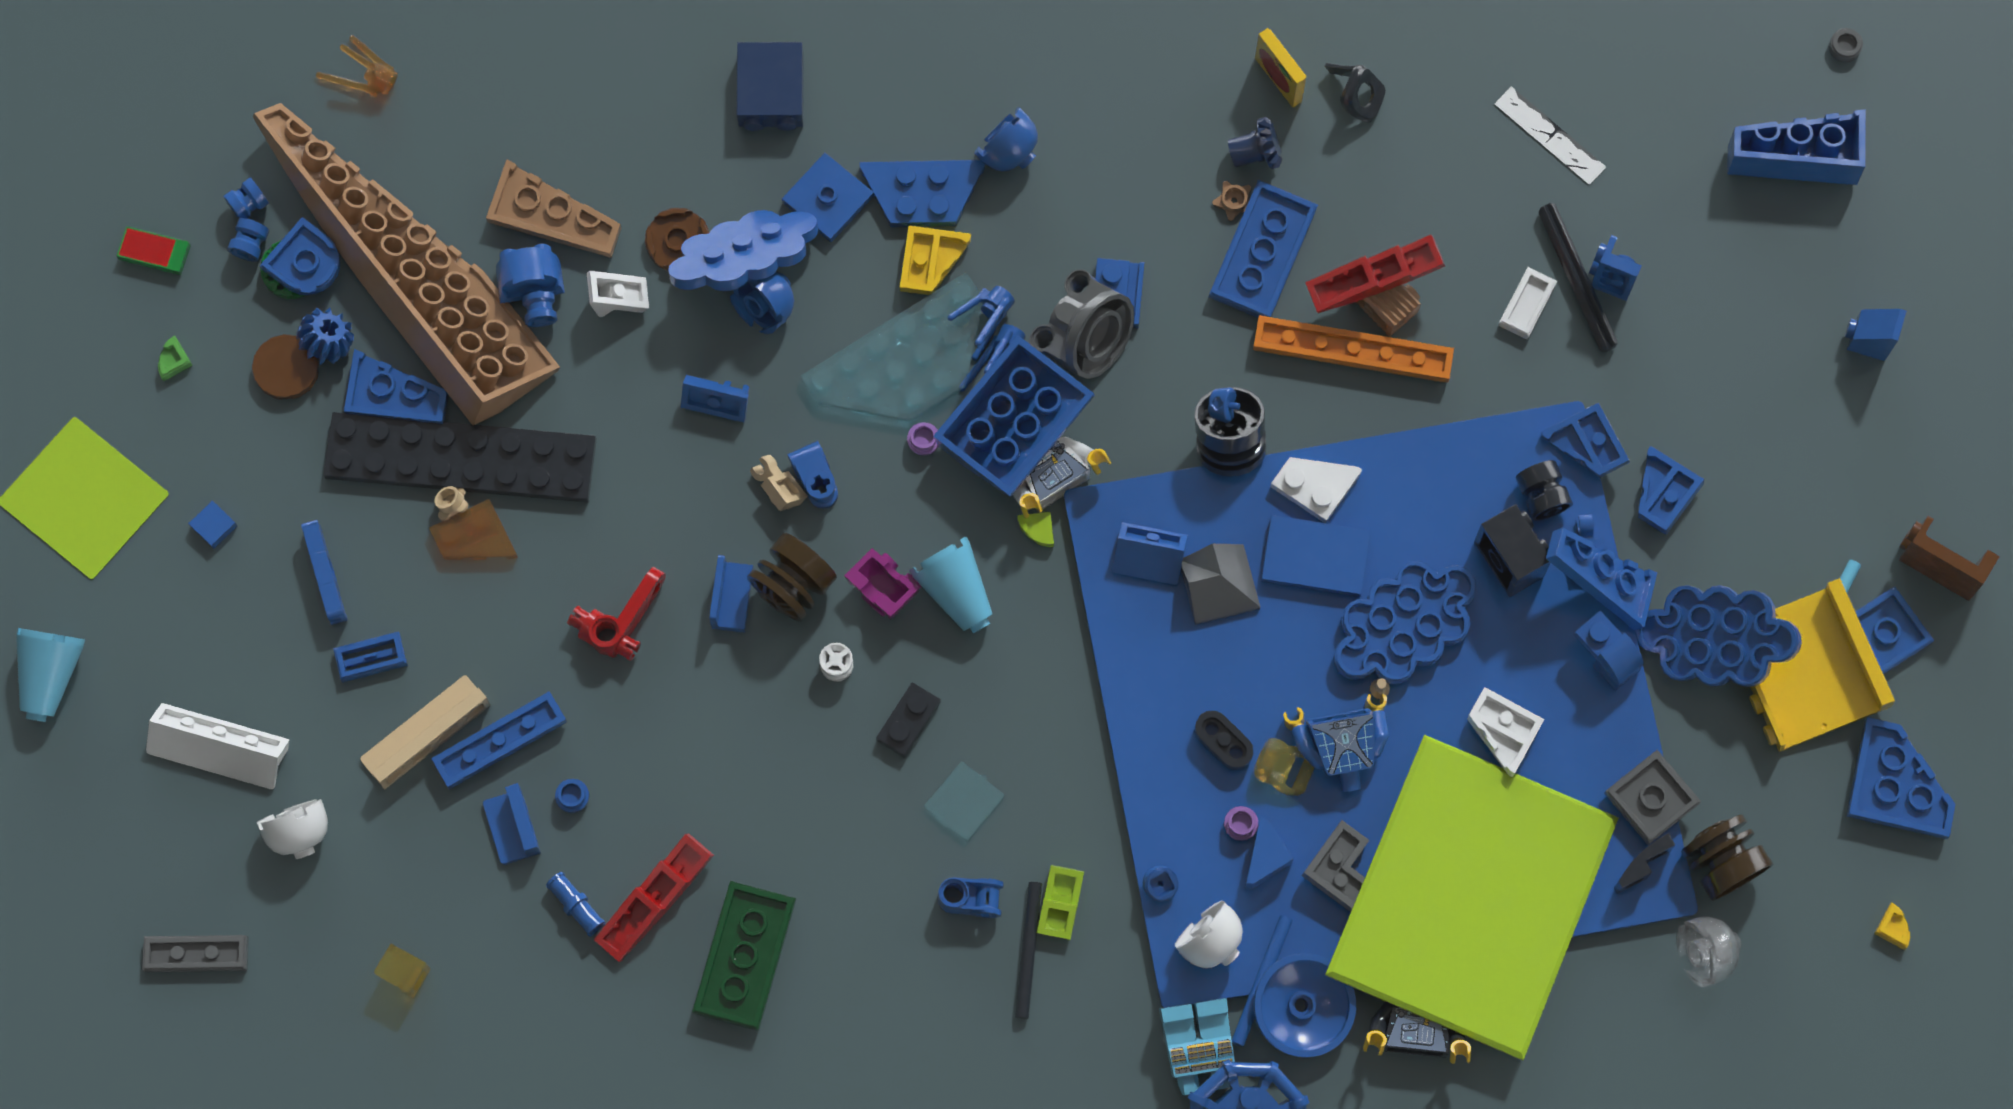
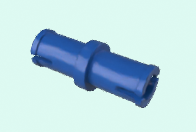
M563 872L557 873L547 882L546 887L563 904V911L567 916L572 915L589 937L598 933L605 926V921L601 919L587 902L588 897L584 892L579 893Z

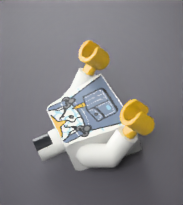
M1066 436L1060 437L1013 494L1021 506L1024 518L1029 517V509L1035 508L1037 512H1042V509L1064 496L1066 490L1076 488L1089 480L1090 468L1088 466H1091L1093 472L1099 475L1101 473L1098 466L1100 463L1106 462L1108 465L1111 464L1106 452L1103 449L1094 450Z

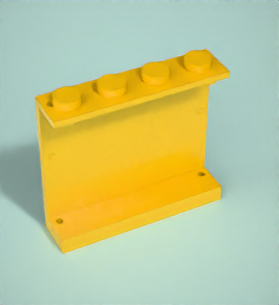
M1840 578L1828 582L1826 589L1775 609L1776 618L1790 621L1798 628L1802 644L1800 651L1793 659L1784 663H1771L1770 673L1765 681L1751 687L1754 695L1749 696L1755 713L1757 715L1762 713L1767 726H1764L1763 730L1770 745L1776 744L1778 751L1781 752L1893 706L1895 699Z

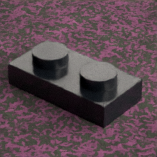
M912 682L877 735L876 741L905 758L941 703V699Z

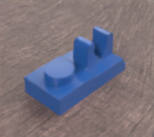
M686 375L682 386L680 408L744 423L747 413L749 386L743 385L742 389L731 387V381H725L722 385L715 381Z

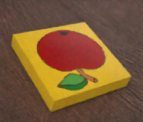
M1267 28L1258 34L1255 59L1293 108L1302 102L1306 75L1271 29Z

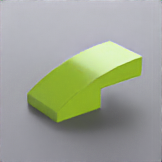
M1055 865L1050 866L1037 933L1071 940L1085 871Z

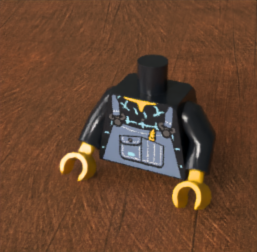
M1386 1001L1371 1018L1369 1031L1363 1045V1051L1367 1052L1369 1045L1378 1047L1379 1056L1385 1051L1446 1058L1450 1050V1062L1452 1064H1455L1456 1055L1465 1056L1467 1063L1470 1062L1471 1046L1466 1041L1464 1035Z

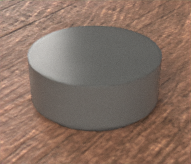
M1850 28L1837 30L1829 42L1831 55L1841 62L1855 60L1863 48L1861 35Z

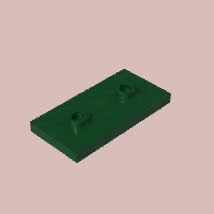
M730 881L692 1010L693 1014L756 1031L760 1030L796 898Z

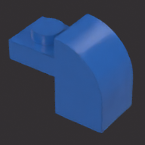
M1601 611L1597 612L1574 633L1579 642L1596 659L1593 667L1615 691L1640 671L1644 664L1642 655L1626 632L1621 634Z

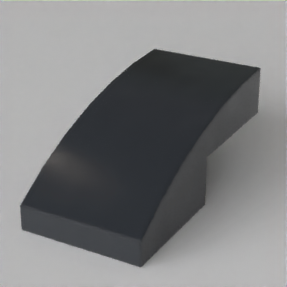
M1669 833L1645 848L1630 863L1614 887L1617 894L1646 880L1652 873L1647 863L1671 852L1675 843Z

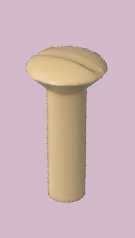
M1377 679L1371 683L1370 692L1375 698L1380 699L1381 694L1386 696L1389 694L1390 686L1385 679Z

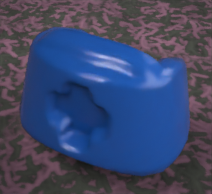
M1220 388L1212 391L1208 405V412L1211 418L1224 423L1232 421L1234 409L1239 410L1240 403H1235L1236 392L1233 388Z

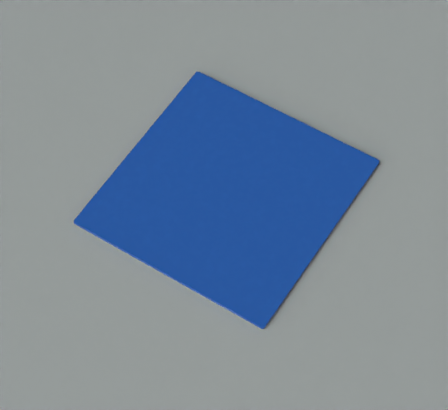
M1574 401L1268 454L1257 468L1250 473L1240 476H1221L1210 472L1204 466L1072 488L1065 491L1064 502L1162 1008L1192 1004L1193 1006V1003L1249 996L1280 915L1287 916L1293 921L1278 960L1299 953L1316 954L1331 960L1351 912L1301 875L1339 822L1343 820L1369 839V842L1351 865L1354 870L1366 877L1424 735L1502 767L1467 720L1484 687L1544 719L1515 772L1516 774L1619 817L1572 937L1684 918L1697 913L1698 906L1688 862L1681 852L1684 844L1679 822L1656 839L1658 840L1669 833L1675 846L1671 852L1647 863L1652 871L1651 875L1646 880L1619 894L1614 889L1619 878L1630 863L1649 845L1640 837L1604 792L1653 752L1658 750L1663 756L1644 667L1642 666L1640 671L1615 691L1593 667L1596 659L1579 642L1574 633L1599 611L1610 620L1621 634L1626 632L1639 650L1636 632L1552 563H1550L1543 579L1509 597L1474 543L1482 523L1515 504L1520 512H1527L1532 520L1526 505L1529 497L1521 493L1515 477L1519 472L1532 465L1554 460L1562 475V480L1559 484L1567 487L1573 505L1566 511L1548 519L1532 520L1534 525L1533 532L1539 540L1544 539L1549 546L1553 531L1564 528L1578 535L1576 528L1578 516L1592 514L1594 539L1604 538L1605 548L1615 552V557L1619 558L1601 478L1550 444L1541 435V431L1584 410L1585 407L1582 402ZM1290 457L1355 466L1362 469L1361 475L1326 522V524L1371 530L1361 597L1261 582L1271 515L1324 523L1271 488L1272 481ZM1122 522L1188 535L1183 558L1213 543L1244 545L1261 608L1195 625L1181 571L1177 585L1113 572ZM1410 561L1428 563L1436 572L1449 565H1461L1468 568L1477 580V591L1474 599L1465 607L1470 616V628L1467 636L1462 642L1454 646H1444L1442 656L1436 664L1426 667L1416 666L1414 674L1408 681L1401 684H1389L1390 692L1386 696L1387 703L1384 709L1387 717L1389 737L1379 758L1374 760L1373 768L1359 770L1362 788L1343 792L1339 774L1327 776L1323 770L1314 769L1301 755L1292 736V730L1285 726L1284 712H1286L1287 718L1290 721H1296L1299 719L1297 708H1301L1304 714V725H1306L1307 719L1365 709V701L1369 694L1371 695L1370 700L1374 705H1381L1380 699L1375 698L1370 692L1371 683L1374 680L1380 679L1375 673L1362 680H1350L1343 677L1337 671L1334 664V654L1337 645L1346 638L1341 628V617L1344 609L1352 601L1367 599L1370 587L1375 581L1382 578L1395 579L1398 570ZM1206 711L1222 713L1251 741L1253 757L1247 767L1241 770H1231L1225 767L1197 739L1195 725L1202 713ZM1209 725L1205 728L1209 735H1215L1218 732L1217 727L1214 725ZM1236 748L1229 752L1230 756L1235 759L1242 756V752ZM1239 806L1248 807L1254 811L1258 818V824L1260 817L1267 818L1294 858L1291 866L1253 890L1245 889L1257 831L1250 839L1239 841L1231 838L1224 827L1227 813ZM1154 866H1165L1172 870L1178 878V890L1167 901H1156L1149 897L1143 889V877ZM1222 900L1235 911L1241 921L1243 928L1242 941L1236 948L1240 953L1227 966H1224L1222 963L1213 968H1201L1193 965L1183 958L1176 949L1175 943L1191 923L1196 925L1203 918L1201 914L1205 910Z

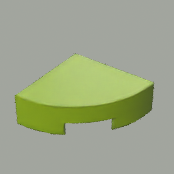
M1050 512L1029 514L1028 518H1024L1023 515H1017L1019 527L1029 539L1041 546L1054 547Z

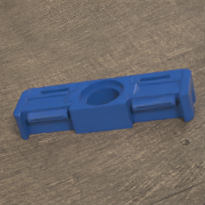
M318 520L303 523L301 527L327 618L331 625L347 621L348 618L322 527Z

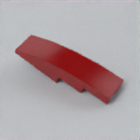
M1430 234L1404 247L1397 245L1370 258H1367L1365 255L1305 283L1317 312L1321 313L1390 290L1446 266L1435 239Z
M689 833L685 834L666 859L661 860L641 886L636 887L595 937L594 941L618 962H621L670 909L714 855Z

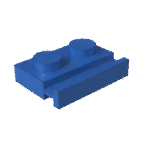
M1097 258L1095 279L1130 299L1134 307L1133 326L1134 328H1139L1145 262H1140L1139 264L1124 260Z

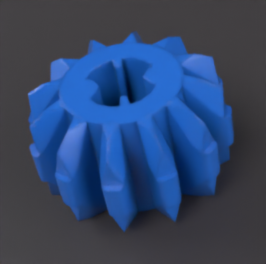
M316 308L312 311L311 315L306 314L302 318L301 326H299L296 332V338L300 340L299 350H308L307 359L315 356L318 358L320 365L326 359L334 364L339 360V357L344 358L348 354L350 346L354 341V334L350 332L352 323L342 321L343 313L335 316L332 314L331 308L327 309L325 313Z

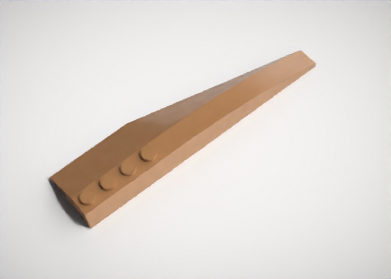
M279 103L254 113L253 118L326 235L334 242L338 252L365 289L472 425L499 414L559 371L560 366L530 328L525 325V322L510 303H500L498 288L475 263L472 266L461 258L462 253L453 245L449 247L436 237L437 232L428 224L423 225L412 217L413 212L376 181L371 180L369 182L359 173L360 168L352 161L346 163L334 153L336 148L329 142L317 139L311 134L312 128L283 104Z

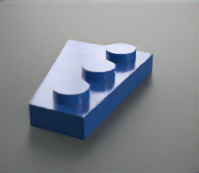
M354 349L344 413L443 424L449 395L443 388L412 374L403 373L394 369L392 365L383 361L379 362L366 356L365 353Z

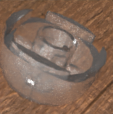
M1709 916L1684 922V925L1679 926L1676 934L1677 952L1679 958H1682L1684 955L1687 956L1691 970H1685V972L1694 984L1703 988L1729 978L1739 962L1741 950L1739 936L1725 922Z

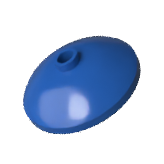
M1310 953L1286 956L1272 964L1258 982L1253 1001L1256 1023L1265 1039L1283 1053L1296 1057H1315L1325 1054L1337 1047L1352 1028L1356 1015L1354 988L1325 975L1331 961L1328 958ZM1299 998L1305 1002V1008L1301 1012L1295 1008V1002Z

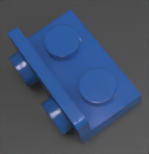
M1611 235L1607 245L1604 243L1600 244L1589 270V274L1594 275L1591 284L1597 290L1627 301L1642 265L1635 263L1632 258L1626 255L1612 254L1611 252L1617 237Z

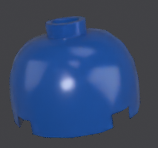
M1020 107L1015 109V118L1009 114L988 134L984 140L989 143L984 147V150L978 146L974 152L991 169L1001 172L1011 171L1017 166L1024 169L1036 157L1032 151L1038 142V132L1033 121Z
M777 271L765 279H748L743 286L733 290L734 293L730 296L731 303L740 317L751 327L755 321L760 327H763L759 332L764 334H771L776 331L791 316L794 308V295L791 283L784 274Z

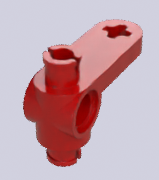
M652 567L618 618L605 615L597 609L589 613L582 609V607L576 606L573 610L575 616L570 614L567 624L578 629V638L592 645L600 654L608 655L612 658L620 654L628 661H631L635 657L633 652L637 653L639 651L641 642L632 639L630 635L661 589L666 573ZM604 629H613L616 632L614 638L606 642L599 640L598 636Z

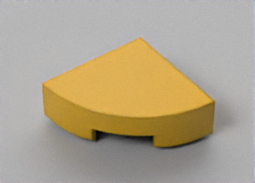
M1891 902L1874 934L1906 950L1910 941L1909 926L1903 911Z

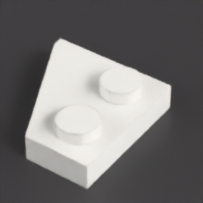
M1290 457L1272 481L1271 488L1326 523L1361 475L1362 469L1355 466Z
M1485 687L1467 718L1503 769L1511 777L1517 771L1544 721L1543 718Z

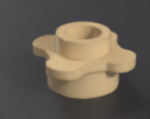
M448 486L437 493L434 502L440 510L438 513L440 520L446 521L450 517L457 516L467 510L468 503L464 499L466 493L464 488Z

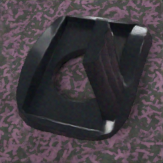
M1326 63L1324 67L1330 74L1349 77L1340 97L1344 110L1358 120L1371 122L1382 105L1386 92L1384 84L1364 65L1347 66ZM1363 83L1371 88V97L1365 107H1362L1358 100L1359 88Z

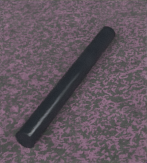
M1029 882L1015 1011V1017L1021 1019L1029 1018L1042 883Z

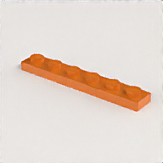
M1261 315L1258 317L1253 346L1255 351L1448 383L1450 379L1454 348Z

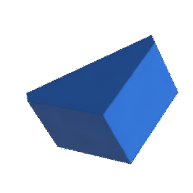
M1260 817L1245 885L1247 890H1253L1292 865L1294 860L1269 820L1264 817Z

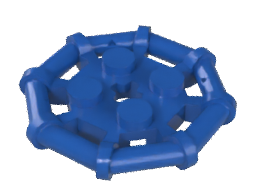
M1229 1059L1223 1061V1065L1195 1092H1190L1188 1099H1190V1109H1204V1107L1208 1109H1306L1309 1103L1307 1095H1302L1278 1068L1279 1064L1274 1061L1269 1063L1231 1062ZM1237 1076L1260 1077L1258 1086L1246 1087L1239 1085ZM1226 1081L1228 1082L1230 1089L1216 1102L1209 1099ZM1272 1082L1287 1097V1100L1278 1104L1267 1092Z

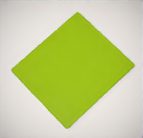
M73 417L0 497V506L89 579H94L166 499L169 492L77 417Z

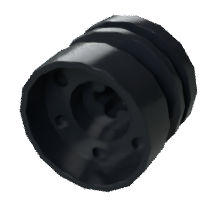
M1231 387L1236 392L1235 403H1240L1239 410L1234 409V418L1229 423H1224L1210 417L1208 405L1212 391L1202 397L1195 408L1197 455L1205 468L1221 476H1240L1250 473L1261 464L1266 456L1264 407L1256 395L1239 387Z

